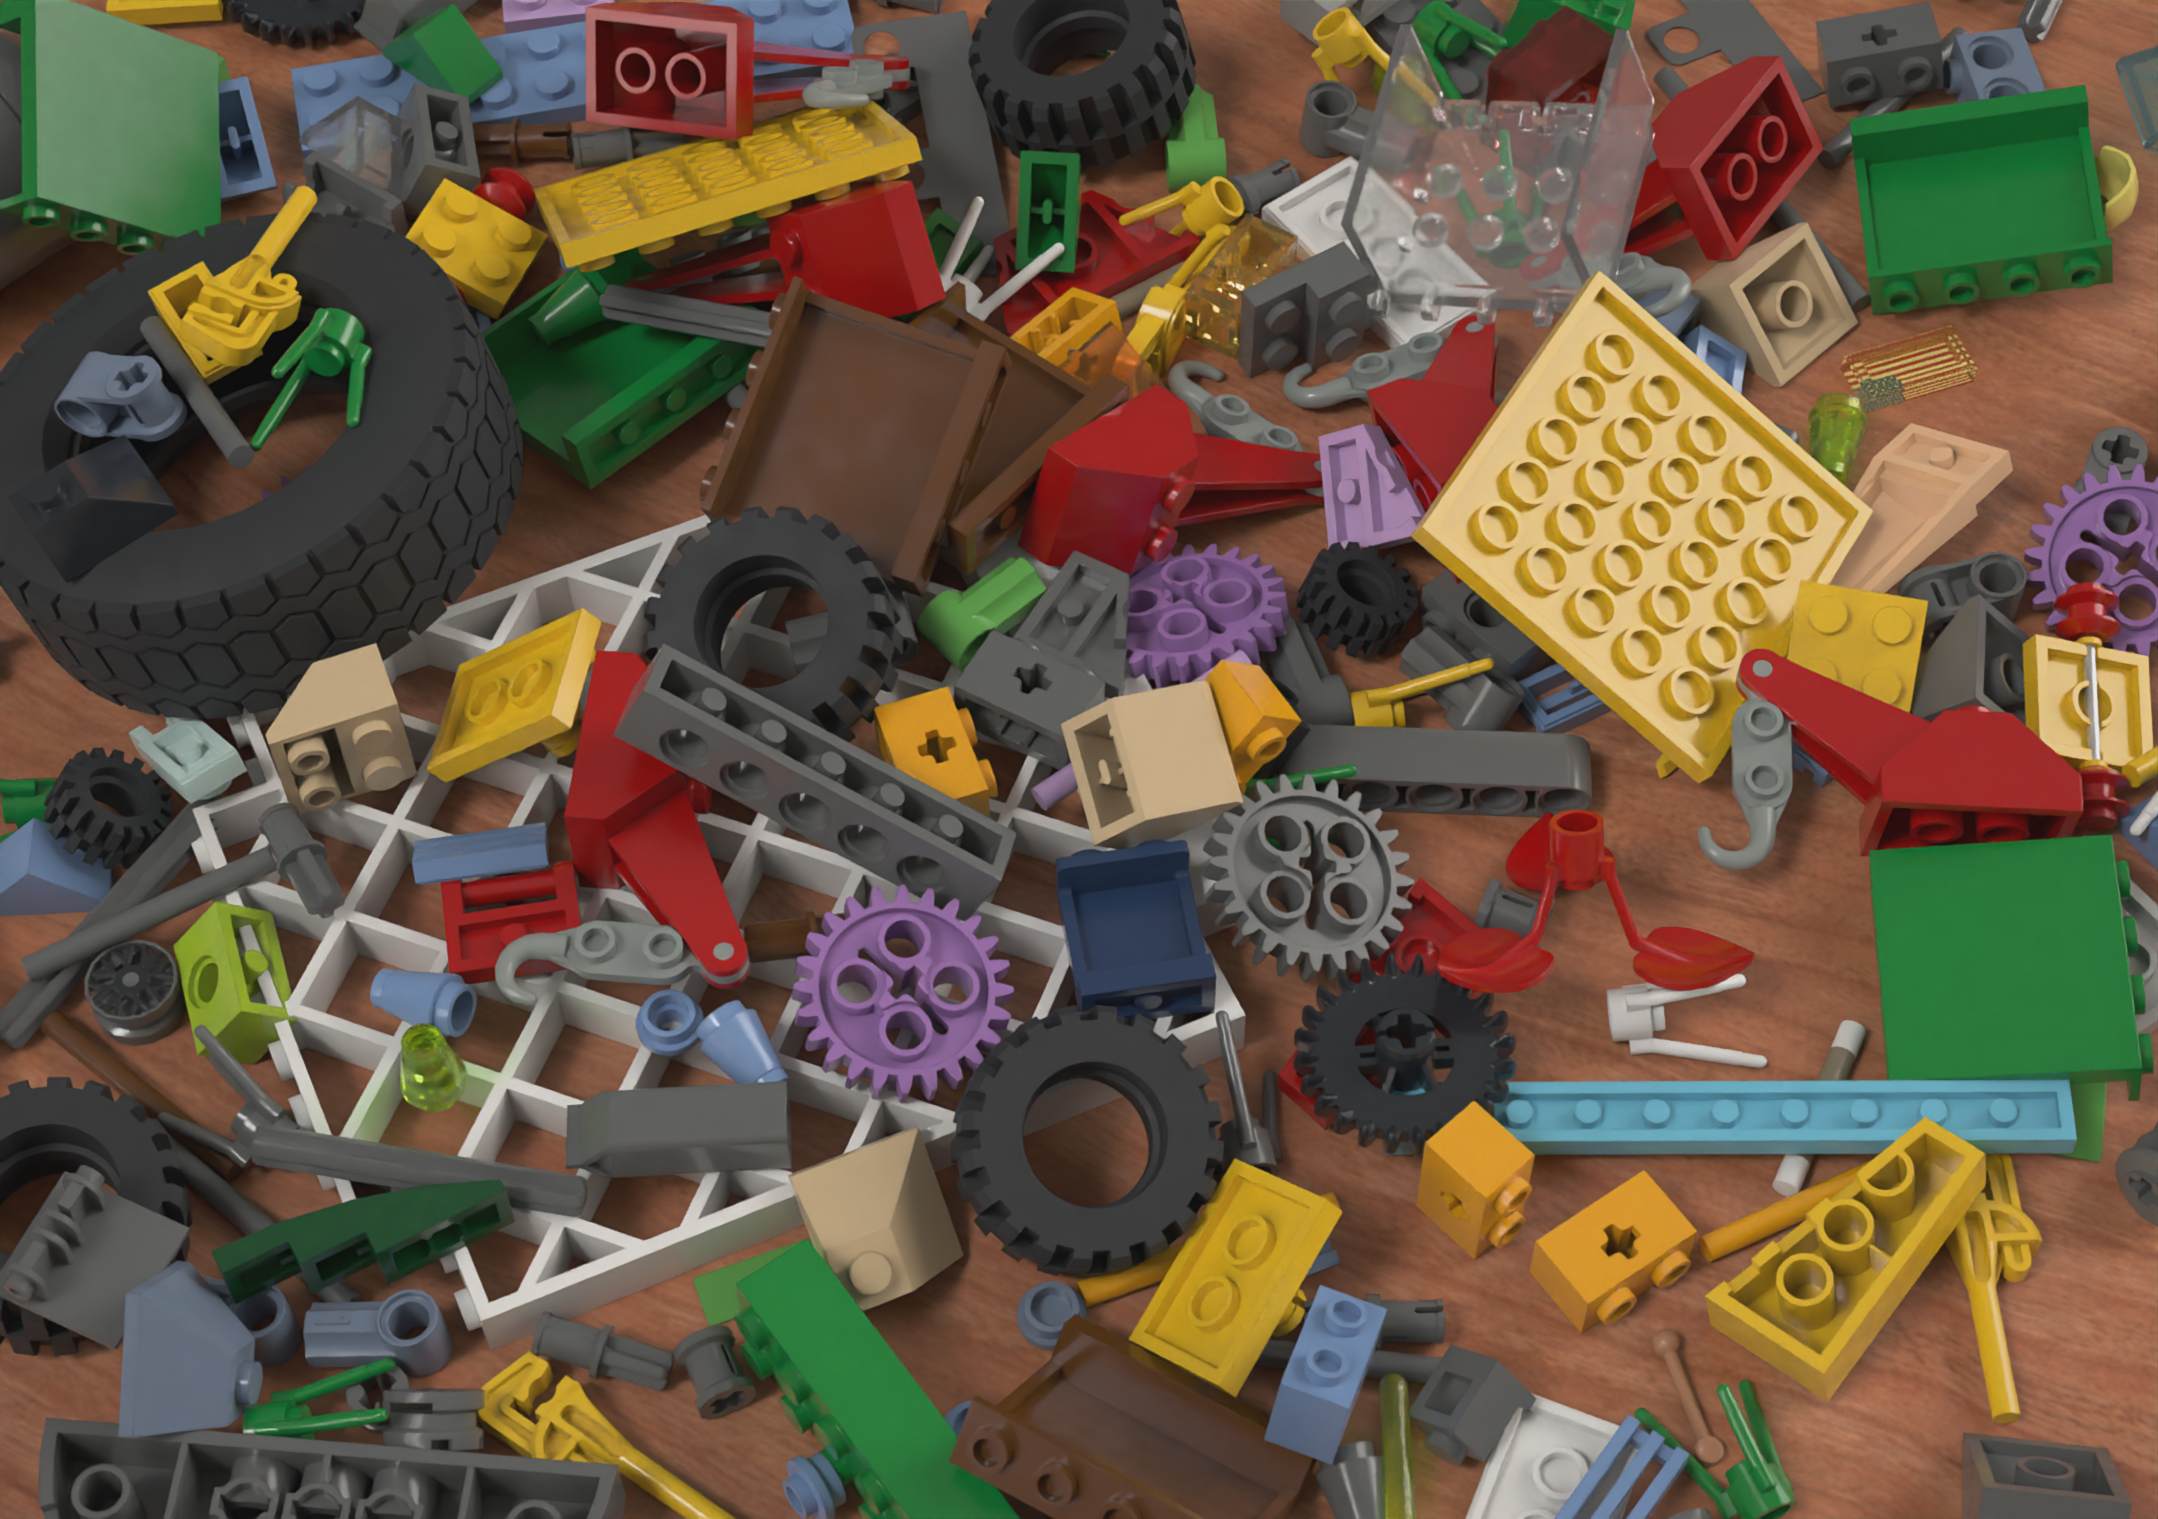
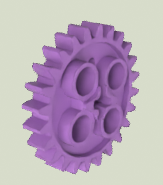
M2137 464L2131 480H2122L2117 467L2110 465L2106 483L2101 485L2089 471L2084 473L2082 479L2083 493L2081 494L2070 486L2063 485L2060 497L2065 506L2064 508L2047 502L2044 504L2041 514L2051 526L2032 524L2029 536L2043 546L2025 549L2024 561L2040 567V569L2033 570L2027 574L2025 586L2043 588V591L2032 599L2031 607L2033 611L2052 609L2053 613L2046 621L2045 630L2047 632L2053 631L2059 622L2068 618V616L2062 615L2055 610V599L2061 594L2066 593L2070 586L2078 584L2067 575L2066 566L2076 560H2087L2093 563L2100 573V578L2093 583L2101 584L2106 590L2115 593L2119 597V601L2130 595L2142 597L2150 604L2152 614L2143 620L2126 618L2120 612L2119 607L2107 614V616L2119 621L2121 630L2117 636L2103 643L2102 647L2124 652L2134 651V654L2145 655L2149 658L2150 648L2156 646L2158 649V588L2153 584L2158 585V560L2156 558V553L2158 552V476L2154 483L2145 482L2142 464ZM2115 511L2125 512L2135 519L2138 528L2133 533L2117 535L2105 526L2103 518ZM2084 532L2090 533L2104 549L2093 543L2084 542L2080 535ZM2130 556L2136 557L2140 561L2137 570L2131 569L2125 576L2116 571L2118 561L2124 562Z
M1211 544L1203 554H1195L1192 545H1186L1181 556L1173 557L1169 553L1161 562H1151L1131 576L1129 575L1130 592L1126 659L1130 657L1129 668L1131 677L1137 679L1144 674L1147 680L1155 679L1157 689L1167 687L1171 681L1179 680L1180 684L1192 682L1193 679L1198 678L1216 666L1221 660L1226 659L1238 650H1242L1252 664L1259 665V651H1275L1277 649L1275 637L1285 636L1287 633L1285 619H1289L1290 614L1283 578H1276L1275 567L1272 564L1261 566L1258 554L1251 555L1242 560L1240 548L1234 547L1224 555H1218L1216 544Z
M900 885L895 902L887 903L878 887H875L871 890L869 907L866 909L853 897L846 898L843 909L846 920L844 921L837 915L826 912L823 917L822 928L827 936L809 932L805 948L812 956H799L797 959L795 973L807 980L794 983L792 1000L807 1003V1005L797 1010L795 1024L799 1027H816L807 1036L805 1048L807 1051H814L827 1047L829 1051L825 1057L822 1070L827 1073L835 1070L842 1064L849 1068L845 1087L849 1090L862 1077L870 1079L871 1099L877 1100L886 1084L895 1085L899 1103L906 1102L911 1085H919L927 1100H933L937 1091V1079L940 1078L954 1091L960 1089L963 1080L960 1066L974 1073L979 1064L984 1060L980 1051L990 1053L1002 1040L993 1030H1005L1011 1017L1009 1012L998 1006L1010 1003L1014 987L997 983V981L1007 975L1010 967L1009 960H989L996 951L999 942L998 937L989 936L978 940L975 935L979 929L982 917L975 915L961 923L956 919L960 902L956 898L950 901L943 910L934 908V889L928 888L920 902L915 903L910 902L906 885ZM895 938L907 939L916 946L919 953L909 958L897 957L888 950L885 943ZM860 952L868 953L873 958L874 964L868 960L860 959L858 954ZM848 982L860 983L869 990L872 998L860 1003L849 1002L841 996L838 987ZM947 983L956 985L965 993L967 1000L954 1005L945 1003L937 997L934 988ZM909 987L915 992L913 998L904 994L900 998L895 999L890 995L892 988L897 992H902ZM931 1022L937 1026L945 1027L947 1033L944 1035L938 1034L932 1028ZM897 1028L908 1029L917 1036L920 1045L909 1050L899 1049L890 1043L886 1033Z

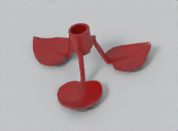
M1574 809L1562 811L1555 815L1547 812L1518 840L1507 858L1506 876L1512 883L1524 889L1542 891L1534 924L1529 934L1522 938L1513 931L1501 928H1477L1461 933L1442 948L1439 962L1436 964V972H1439L1441 976L1457 985L1486 993H1513L1534 987L1545 980L1554 968V956L1537 946L1543 939L1556 888L1561 886L1568 890L1581 891L1590 889L1604 880L1628 943L1633 950L1639 952L1633 958L1634 972L1650 984L1676 991H1691L1710 987L1747 968L1755 960V952L1712 934L1685 927H1660L1650 932L1647 938L1641 936L1637 931L1616 875V859L1612 852L1604 846L1603 818L1592 811Z

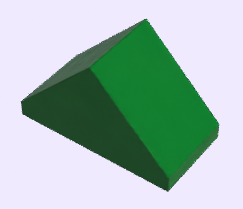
M454 3L423 16L382 48L384 57L427 86L468 97L469 105L503 78L502 69Z
M1021 150L1015 269L1023 270L1054 244L1061 243L1064 245V252L1042 271L1074 273L1081 213L1080 153Z

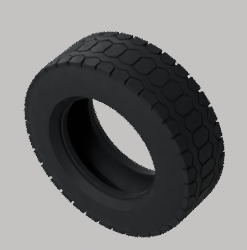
M310 212L270 269L272 279L281 273L289 274L296 279L295 290L299 292L298 295L302 296L297 320L283 330L272 332L261 349L263 355L254 359L250 364L241 366L208 385L232 421L247 413L274 404L299 365L302 357L282 378L273 377L271 373L272 368L310 325L317 309L338 308L358 319L365 331L362 344L369 346L373 351L365 368L359 425L355 428L347 425L341 436L318 461L297 479L268 498L240 512L213 522L184 529L150 531L67 584L31 533L8 496L27 485L33 478L50 471L62 462L118 437H90L73 430L58 417L54 409L56 400L85 355L89 352L98 351L109 355L133 357L146 355L152 357L162 369L161 381L170 393L177 394L187 406V416L184 423L170 436L150 442L127 438L158 481L178 458L197 442L208 436L209 432L140 331V326L144 319L150 316L160 317L147 291L201 261L204 262L213 277L219 275L235 263L249 256L278 213L247 217L245 226L240 219L205 227L203 237H201L198 230L163 242L164 251L161 253L154 246L123 262L126 271L122 273L114 267L85 287L88 292L86 297L77 292L50 315L54 324L43 321L20 345L23 353L15 352L1 370L0 586L51 657L89 691H93L96 695L121 707L125 705L130 710L156 716L162 713L165 717L199 719L201 714L206 719L242 716L244 707L250 714L282 707L287 702V695H292L314 662L374 643L377 644L382 661L392 656L413 641L408 633L410 630L421 635L447 611L443 600L451 604L457 601L476 578L473 569L480 571L483 569L499 543L497 535H503L514 509L513 500H517L522 475L521 466H523L522 432L509 387L457 288L443 269L419 245L401 234L393 233L391 229L367 220L360 222L355 217L327 213L323 217L321 212ZM348 367L335 376H323L312 371L295 398L322 394L348 395L351 368Z

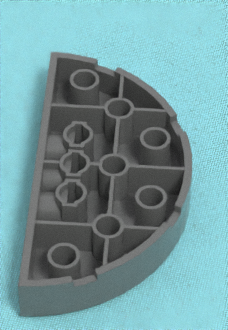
M46 1418L39 1459L38 1492L40 1508L43 1511L44 1519H622L627 1500L618 1465L202 1430L130 1438L118 1436V1423Z

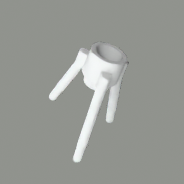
M977 196L973 199L966 216H964L941 266L939 275L944 292L957 281L964 284L966 311L985 321L992 311L1064 252V245L1061 243L1054 244L980 304L978 301L983 296V293L974 282L993 256V246H985L963 276L954 274L951 278L984 205V199Z
M1735 974L1713 986L1691 991L1669 990L1650 983L1622 986V988L1606 990L1612 1042L1629 1040L1631 1055L1658 1053L1735 1066L1764 1068L1767 1065V1059L1762 1055L1653 1038V1031L1666 1030L1663 1004L1742 987L1746 983V978L1742 974Z

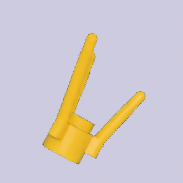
M1341 7L1335 9L1316 24L1312 36L1320 47L1312 53L1311 57L1322 70L1326 81L1340 82L1334 68L1335 64H1341L1346 69L1352 68L1369 55L1431 114L1439 112V105L1374 42L1349 8Z
M1215 176L1202 186L1192 181L1176 193L1120 216L1119 223L1122 226H1128L1181 204L1185 205L1182 208L1183 221L1177 224L1169 233L1181 237L1184 231L1187 230L1199 236L1206 235V237L1167 283L1181 287L1212 249L1231 235L1228 225L1243 214L1244 204L1238 190L1224 177Z
M1484 658L1390 687L1350 692L1348 694L1354 715L1353 726L1406 728L1402 699L1426 693L1425 690L1491 670L1494 667V661L1491 658Z

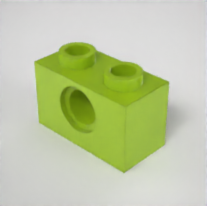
M215 901L173 945L197 1055L214 1058L194 1034L197 1026L204 1025L238 1062L255 1065L269 1051L268 1044L280 1039L274 1023L288 1020L291 1028L298 1021V1019L288 1016L285 1001H288L292 994L272 912ZM251 925L262 953L257 950H248L240 958L235 939L241 937L238 928ZM267 969L282 1007L254 1003L250 1000L251 997L261 991L257 979Z

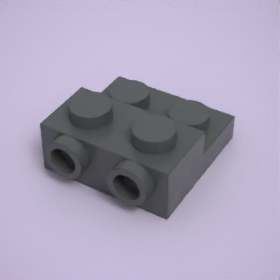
M1343 241L1243 290L1238 364L1248 377L1252 379L1268 370L1281 369L1298 355H1301L1306 363L1311 364L1314 371L1332 361H1343L1354 354L1358 348L1362 347L1364 331L1374 326L1373 313L1367 303L1368 295L1378 290V280L1371 265L1365 259H1358Z

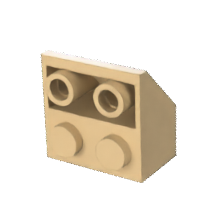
M376 643L312 663L265 734L287 801L297 807L299 814L308 811H322L334 806L339 801L373 790H387L398 785L401 781L418 776L399 706Z
M1199 680L1110 698L1061 724L1094 846L1123 849L1136 847L1140 843L1149 840L1166 841L1244 803L1210 685L1207 681Z

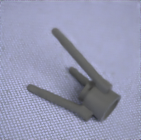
M1220 1010L1216 1013L1215 1018L1235 1119L1224 1123L1219 1129L1221 1137L1218 1140L1224 1142L1223 1162L1215 1167L1213 1175L1222 1173L1225 1175L1234 1158L1271 1175H1275L1278 1171L1277 1164L1283 1161L1278 1140L1276 1073L1273 1070H1267L1263 1075V1127H1260L1259 1120L1255 1117H1250L1229 1015L1226 1011Z
M199 1025L195 1028L194 1034L214 1057L205 1058L247 1102L231 1124V1130L237 1134L235 1142L167 1112L160 1113L157 1120L161 1125L178 1132V1134L227 1155L241 1168L246 1169L252 1164L249 1149L257 1126L266 1124L300 1130L301 1126L261 1089L207 1027Z

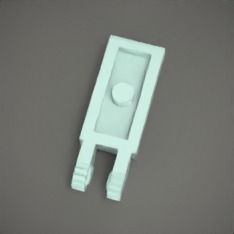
M164 717L167 727L155 735L142 725L129 732L136 750L146 761L147 765L152 770H155L162 779L190 804L199 799H209L221 794L231 785L232 779L247 771L236 749L200 718Z

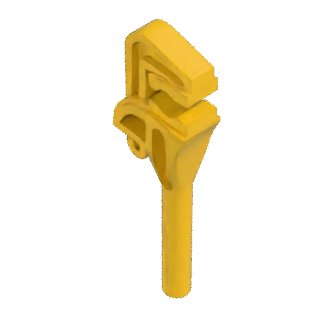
M299 186L294 190L249 256L235 263L219 275L205 281V285L199 294L198 303L192 302L182 318L179 338L219 363L240 367L254 361L272 332L283 330L297 320L302 296L298 295L299 292L295 290L296 279L285 273L277 274L272 279L270 269L315 206L317 195L311 188Z
M1229 225L1231 235L1212 249L1182 288L1167 283L1163 288L1155 285V287H1151L1139 310L1135 327L1118 349L1110 372L1111 375L1128 385L1130 399L1148 390V380L1156 383L1161 376H1166L1183 342L1192 313L1246 239L1244 232L1239 227Z
M1985 1153V1193L1978 1195L1946 1239L1945 1244L1968 1291L1992 1421L1998 1424H2008L2019 1420L2021 1414L1996 1284L2000 1273L2009 1282L2017 1283L2023 1281L2031 1267V1256H2036L2042 1243V1238L2034 1222L2022 1211L2012 1159L2009 1154Z
M530 1351L481 1388L484 1390V1408L477 1412L482 1426L486 1431L523 1457L618 1465L619 1472L685 1519H737L635 1449L591 1403L579 1382L572 1380L566 1375L556 1386L554 1397L550 1401L542 1403L536 1409L535 1415L538 1421L536 1425L522 1416L520 1413L529 1417L533 1411L534 1399L539 1394L544 1393L554 1379L550 1364L542 1358H538Z

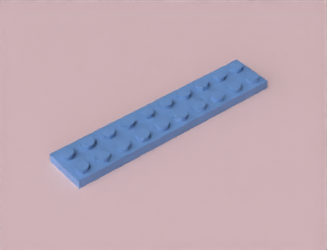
M712 0L698 3L732 7L754 19L755 42L854 53L851 34L855 28L847 0ZM586 21L479 38L502 69L503 78L469 105L472 124H510L512 118H520L522 123H563L567 121L572 123L586 120ZM383 54L290 69L304 160L313 151L332 162L391 153L389 138L391 125L414 83L427 85L388 60ZM754 60L753 80L822 76V69L828 66Z

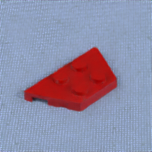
M1090 189L1081 194L1075 272L1041 271L1003 302L1002 310L1006 336L1011 337L1072 287L1109 299L1182 261H1186L1200 245V239L1196 234L1187 230L1184 231L1181 237L1157 228L1154 226V216L1128 226H1122L1119 223L1120 216L1136 209L1124 208L1118 205L1114 199ZM1017 227L994 238V256L999 288L1021 271L1015 269Z

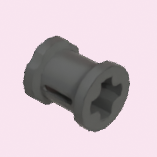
M1491 878L1482 897L1475 924L1480 928L1510 930L1524 938L1533 927L1540 900L1503 888L1502 881ZM1553 898V902H1552V906H1551V909H1550V913H1549L1548 921H1547V924H1546L1545 932H1544V935H1543V939H1544V936H1545V934H1546V931H1547V928H1548V925H1549V922H1550V919H1551V916H1552V913H1553V909H1554V905H1555V898Z
M718 1325L701 1329L679 1342L673 1352L677 1365L681 1368H686L698 1395L695 1404L702 1419L712 1420L725 1417L743 1409L757 1396L752 1379L744 1377L732 1350L736 1339L728 1326Z

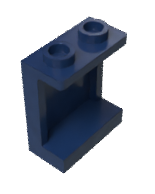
M1149 840L1140 843L1136 847L1109 851L1086 849L1068 857L1058 858L1055 861L1056 895L1079 1012L1091 1011L1095 1005L1116 1007L1117 1016L1131 1019L1136 1013L1148 1019H1157L1215 1010L1216 973L1212 954H1206L1189 875V850L1185 840L1171 842Z

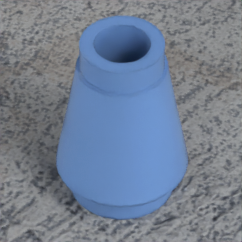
M384 968L375 976L370 991V1000L374 1007L383 1009L385 1012L439 1040L448 1036L459 1037L465 1033L473 1020L477 1004L474 987L465 984L460 975L451 973Z
M734 1000L713 1011L698 1026L696 1034L703 1042L700 1051L736 1084L786 1081L787 1085L789 1084L790 1078L784 1072V1068L755 1009L746 1010L739 1000Z

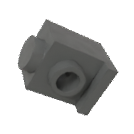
M1450 1345L1406 1415L1427 1434L1423 1442L1424 1446L1443 1461L1458 1467L1466 1456L1485 1462L1495 1444L1502 1437L1505 1428L1517 1409L1520 1407L1530 1410L1536 1398L1497 1359Z

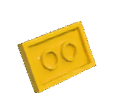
M581 608L460 664L426 770L444 782H449L474 770H480L484 766L513 753L521 752L536 743H541L547 751L559 758L571 754L578 747L584 717L579 699L586 675L595 660L596 650L594 647L602 621L584 608Z
M1234 1158L1129 1340L1160 1359L1236 1397L1271 1335L1276 1337L1286 1335L1295 1329L1302 1320L1305 1309L1298 1304L1306 1302V1297L1299 1287L1343 1211L1319 1195Z

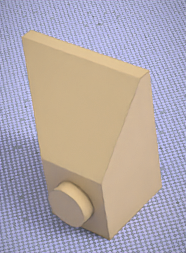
M1807 222L1798 223L1745 248L1735 261H1720L1696 280L1691 287L1690 295L1701 299L1698 312L1701 324L1746 351L1745 366L1773 387H1782L1858 323Z
M917 1126L788 1175L813 1247L862 1311L913 1292L964 1256L920 1129Z

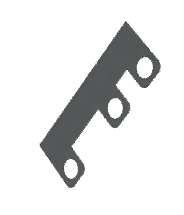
M1681 0L1689 10V13L1655 25L1648 31L1650 41L1666 61L1671 64L1683 65L1719 50L1723 52L1733 66L1752 56H1781L1801 101L1824 93L1749 0ZM1676 27L1688 28L1698 35L1700 43L1692 52L1677 53L1665 45V33Z
M966 11L866 24L856 27L851 34L854 54H865L863 45L870 35L886 32L896 37L900 44L897 56L910 58V68L914 67L929 142V148L920 149L923 160L915 162L921 166L925 174L922 185L914 190L917 200L939 197L942 211L961 224L973 199L977 196L982 197L984 205L972 233L982 239L985 246L991 245L994 247V238L1009 231L1010 227L987 114L972 80V71L968 63L969 48L972 40ZM994 254L979 277L997 274Z

